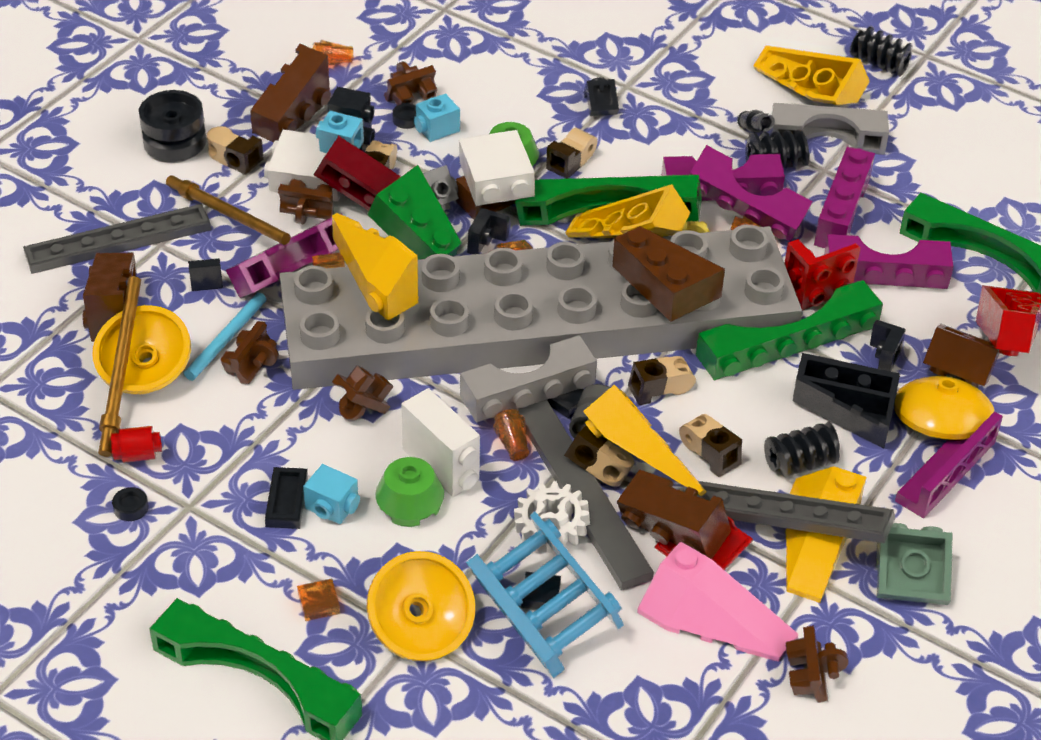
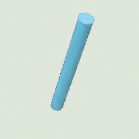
M256 293L184 371V375L188 380H195L267 300L264 294Z

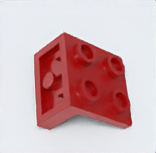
M799 239L788 242L784 264L802 311L829 301L836 288L854 282L861 249L857 243L816 258L813 252L807 249Z

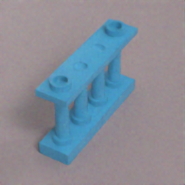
M533 512L529 516L537 529L536 533L495 563L490 561L488 564H485L478 554L466 563L480 585L550 675L555 678L565 670L558 658L563 654L562 649L606 616L619 630L624 626L618 614L622 607L611 592H607L605 595L601 592L558 539L561 537V534L550 519L544 522L536 512ZM547 542L557 556L515 587L510 585L505 589L500 583L504 579L502 575ZM567 567L577 580L533 613L529 610L524 614L519 607L523 603L522 599L563 568ZM587 591L598 605L555 637L549 636L544 639L539 633L543 628L541 624Z

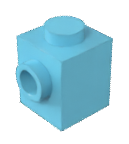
M446 93L417 103L416 117H414L415 127L430 142L460 131V108Z
M329 111L325 119L320 121L316 128V138L319 139L320 152L327 153L338 136L355 147L360 148L364 141L363 119Z
M321 464L303 486L305 509L315 513L322 519H329L337 524H341L348 514H353L360 503L358 479L325 464Z

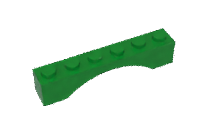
M699 175L535 179V196L516 199L520 226L550 225L563 218L671 184L690 211L686 222L699 221L702 201Z
M922 192L905 209L899 234L917 242L919 240L948 241L952 247L964 248L992 257L1016 272L1030 286L1033 292L1041 293V245Z
M861 280L836 288L831 299L821 309L809 317L794 323L763 328L724 324L698 333L696 357L714 381L727 376H733L736 373L760 367L766 363L787 358L793 354L814 349L820 345L841 340L850 335L869 331L873 328L875 320H880L883 303L865 281Z
M176 598L149 628L153 650L182 666L199 664L224 665L245 670L271 683L291 701L301 718L305 731L321 740H344L362 716L361 693L352 685L340 683L328 677L321 669L314 666L309 667L299 662L290 653L274 649L265 644L256 635H247L236 629L227 620H219L205 613L196 604H188Z

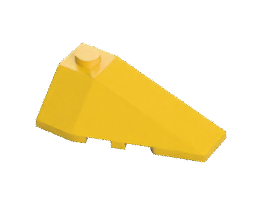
M766 45L753 65L755 70L815 102L833 105L857 103L870 82L861 59Z
M671 184L575 214L565 233L568 237L615 238L641 226L661 237L673 236L684 229V224L690 211Z
M339 213L332 215L333 240L371 310L378 312L389 321L418 304V255L395 237L388 236L383 238L379 235V231L374 228L364 230L360 223Z
M613 385L583 411L589 418L585 422L586 426L597 438L603 435L611 442L688 488L689 486L697 489L700 496L707 492L683 462L671 452V448L665 440L651 428L652 425L635 404L616 385Z
M832 466L796 478L789 494L861 504L867 477ZM786 528V592L820 603L847 537Z

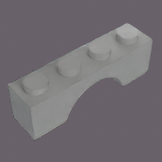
M773 103L771 115L775 119L773 129L770 130V136L774 131H778L782 135L787 130L791 131L792 134L796 130H802L807 140L817 136H830L845 141L852 148H860L875 154L885 155L889 135L888 111Z
M580 335L550 344V354L546 363L531 372L510 373L500 370L492 364H487L460 373V397L477 423L595 384L597 360Z

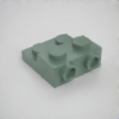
M893 523L886 542H877V598L949 605L951 602L953 533L943 532V529L934 526L923 527L920 530L909 529L907 525L902 523Z

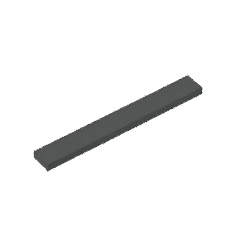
M544 400L525 408L513 410L547 469L557 482L558 487L563 489L566 484H570L571 493L580 490L582 492V500L588 501L590 525H586L587 535L620 590L652 580L654 573L596 478L564 456L573 441L549 402Z

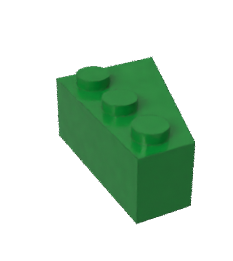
M418 165L379 192L367 214L388 236L397 238L417 254L418 260L426 259L434 254L455 256L462 244Z

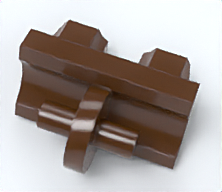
M405 61L399 62L396 65L397 72L391 73V79L387 80L388 89L384 93L387 102L394 100L397 105L402 103L413 104V93L419 92L423 100L436 97L438 90L434 81L436 70L433 65L418 69L417 66L409 67Z
M291 179L288 185L280 184L278 188L280 196L279 210L282 213L296 215L297 224H305L307 217L326 220L334 215L333 188L331 186L320 184L316 189L306 188V184L302 180Z
M257 321L250 331L242 330L236 337L237 349L235 351H226L221 357V363L226 373L236 374L241 384H249L263 365L272 366L279 358V353L276 349L277 343L268 336L265 322Z
M356 365L348 377L337 374L332 381L334 385L344 388L347 392L339 401V411L345 419L353 421L359 419L365 413L366 407L386 414L391 407L384 399L394 386L378 373H375L373 376L363 367Z
M814 625L803 627L804 638L785 642L790 665L807 663L808 667L789 671L792 691L794 695L814 693L817 703L828 701L825 673H828L830 679L839 678V672L848 666V655L845 651L837 649L835 643L832 642L826 643L825 650H822L821 643L816 640Z

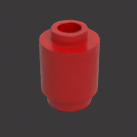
M153 426L119 429V433H111L113 459L122 460L123 463L156 459V452H162L160 432H154Z

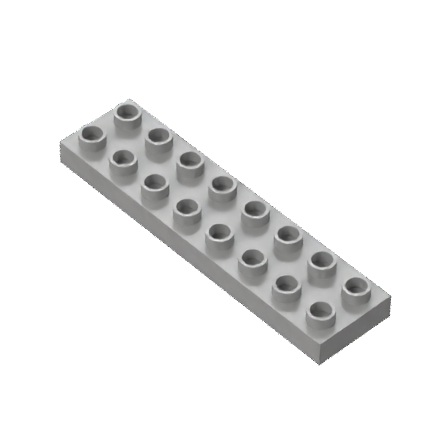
M741 225L734 230L705 233L684 230L675 233L673 236H663V238L725 268L722 297L672 322L612 266L614 240L579 245L571 242H559L547 248L516 251L510 248H497L484 254L451 256L448 254L431 255L426 259L418 260V304L389 321L378 312L371 310L348 266L337 268L307 266L299 271L279 273L293 390L336 386L332 383L336 375L348 377L356 365L363 367L373 376L375 373H378L387 380L462 373L487 364H492L498 369L545 364L549 358L550 344L580 335L595 359L696 349L698 333L724 324L757 328L786 325L801 320L802 309L770 226Z

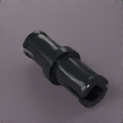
M751 110L741 112L738 115L737 123L739 127H744L743 129L753 133L768 132L773 129L775 119L772 115H768L769 113Z

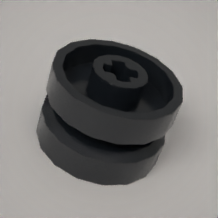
M166 90L150 95L141 103L138 111L144 150L151 157L168 162L184 161L196 156L204 149L207 139L203 106L196 95L187 91Z

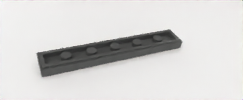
M197 204L23 246L30 272L34 274L94 259L96 253H120L210 231L211 223L203 205Z
M698 481L707 492L703 496L697 495V497L709 501L713 496L722 498L727 516L737 521L885 543L895 520L894 509Z

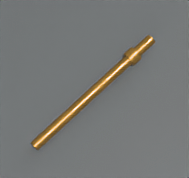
M173 175L167 177L166 185L177 190L180 196L188 200H196L283 245H287L290 242V234L201 190L196 183L190 180L183 181Z
M135 276L128 278L105 414L101 415L99 430L102 434L98 454L104 457L112 456L111 433H119L121 424L119 410L141 286V279Z

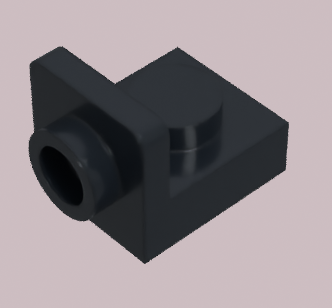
M597 77L587 81L584 89V98H587L589 115H617L619 106L615 79Z
M481 208L468 229L467 253L480 254L485 245L489 246L492 238L506 241L509 236V216Z
M875 320L870 346L877 348L875 358L879 359L878 369L892 372L902 352L905 328Z

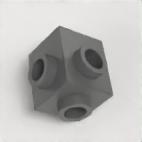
M447 165L424 172L423 174L443 210L450 209L449 202L459 198L457 195V183L450 176Z

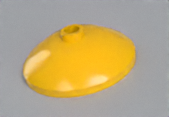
M137 306L123 393L146 394L157 391L172 383L185 369L191 354V339L184 322L172 311L159 306ZM123 311L113 316L102 326L93 345L92 356L94 366L101 379L109 386ZM146 358H152L150 361L142 363Z
M930 376L915 379L898 390L894 402L895 413L908 427L931 437L950 440L969 438L994 412L991 401L981 390L967 382L946 376Z
M414 551L391 559L375 575L367 595V616L375 636L389 651L412 661H432L450 654L467 638L475 618V598L467 577L452 561L432 552ZM411 605H417L420 608V616L411 614Z

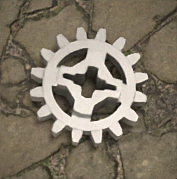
M553 481L551 488H546L543 483H539V491L535 492L529 488L526 490L527 499L518 498V508L514 509L516 532L521 533L523 542L537 532L532 519L529 520V515L533 511L544 522L550 519L561 534V537L558 539L565 548V543L568 541L573 545L578 544L577 535L586 536V525H590L588 501L582 500V492L580 490L571 493L570 484H566L563 489H560L556 481ZM546 542L544 544L546 545L547 552H551L552 548Z

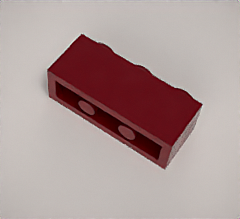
M340 136L337 137L313 174L368 211L376 195L401 177Z

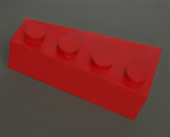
M982 285L976 323L993 346L999 349L1000 354L1018 356L1019 352L1029 353L1039 327L1041 293Z

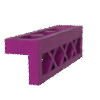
M994 411L969 438L959 440L948 439L897 492L895 502L924 519L995 444L1003 416Z

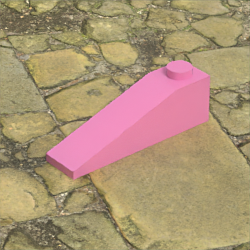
M681 541L661 562L637 610L638 614L667 631L679 634L680 630L701 635L700 640L712 643L713 639L733 644L738 651L777 662L786 653L785 642L798 639L796 631L712 559Z

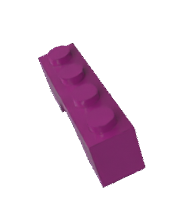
M706 145L689 175H699L701 196H706L716 201L724 210H732L742 215L750 224L762 227L770 226L776 238L786 239L791 242L813 201L787 187L769 196H759L746 191L738 184L732 170L733 159Z
M846 147L818 219L814 246L825 248L828 234L850 235L860 197L864 198L871 178L875 153L860 148Z
M780 154L750 155L748 161L743 166L733 169V174L738 184L752 194L769 196L783 190L785 175ZM693 156L663 157L661 176L689 175L696 160ZM706 196L702 197V201H714Z
M332 217L292 236L287 245L278 243L226 269L239 298L252 294L280 279L279 273L293 272L339 250L333 240Z
M827 235L824 255L855 243L860 246L861 249L853 283L864 280L866 284L939 289H948L954 266L951 243L948 241L919 240L915 248L906 253L884 254L866 246L859 236Z

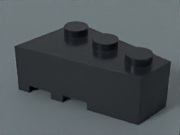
M802 353L792 401L884 449L900 373Z

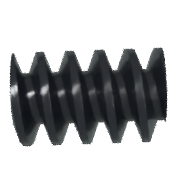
M869 26L865 32L860 30L853 38L850 55L853 57L859 56V59L862 61L868 60L871 65L878 64L880 69H888V72L892 74L897 73L899 77L903 75L912 56V43L909 42L902 48L903 40L899 38L892 44L893 35L891 34L882 40L884 35L882 30H879L875 36H873L874 27Z
M787 130L782 135L780 132L774 131L771 136L767 132L761 133L760 136L756 133H751L748 136L745 150L746 162L750 155L780 154L783 168L786 167L787 159H790L793 167L797 166L799 158L802 159L804 166L809 165V146L802 130H796L793 134Z
M830 422L816 424L813 428L804 427L801 431L793 430L789 434L781 433L777 437L770 436L765 439L764 443L767 464L772 471L779 469L784 477L790 475L791 467L795 473H801L803 464L807 470H813L815 468V460L820 467H824L827 465V459L835 464L838 463L840 458L838 434Z

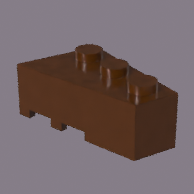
M303 44L298 45L295 49L296 53H298L296 58L290 65L286 63L280 70L283 73L281 78L275 85L270 83L251 108L250 115L253 134L272 142L275 140L279 141L283 129L296 131L323 106L328 104L331 92L327 54Z
M641 226L614 238L612 266L670 322L722 297L725 268Z
M134 252L96 253L92 266H89V277L83 293L85 310H83L84 329H89L91 342L95 341L98 332L109 319L123 311L128 278L131 276L137 277Z
M639 469L616 501L622 515L621 519L634 529L641 527L649 531L655 540L664 545H667L669 541L678 545L681 541L712 559L731 532L723 499L713 496L709 501L697 497L698 490L689 486L685 492L672 487L674 485L672 480Z

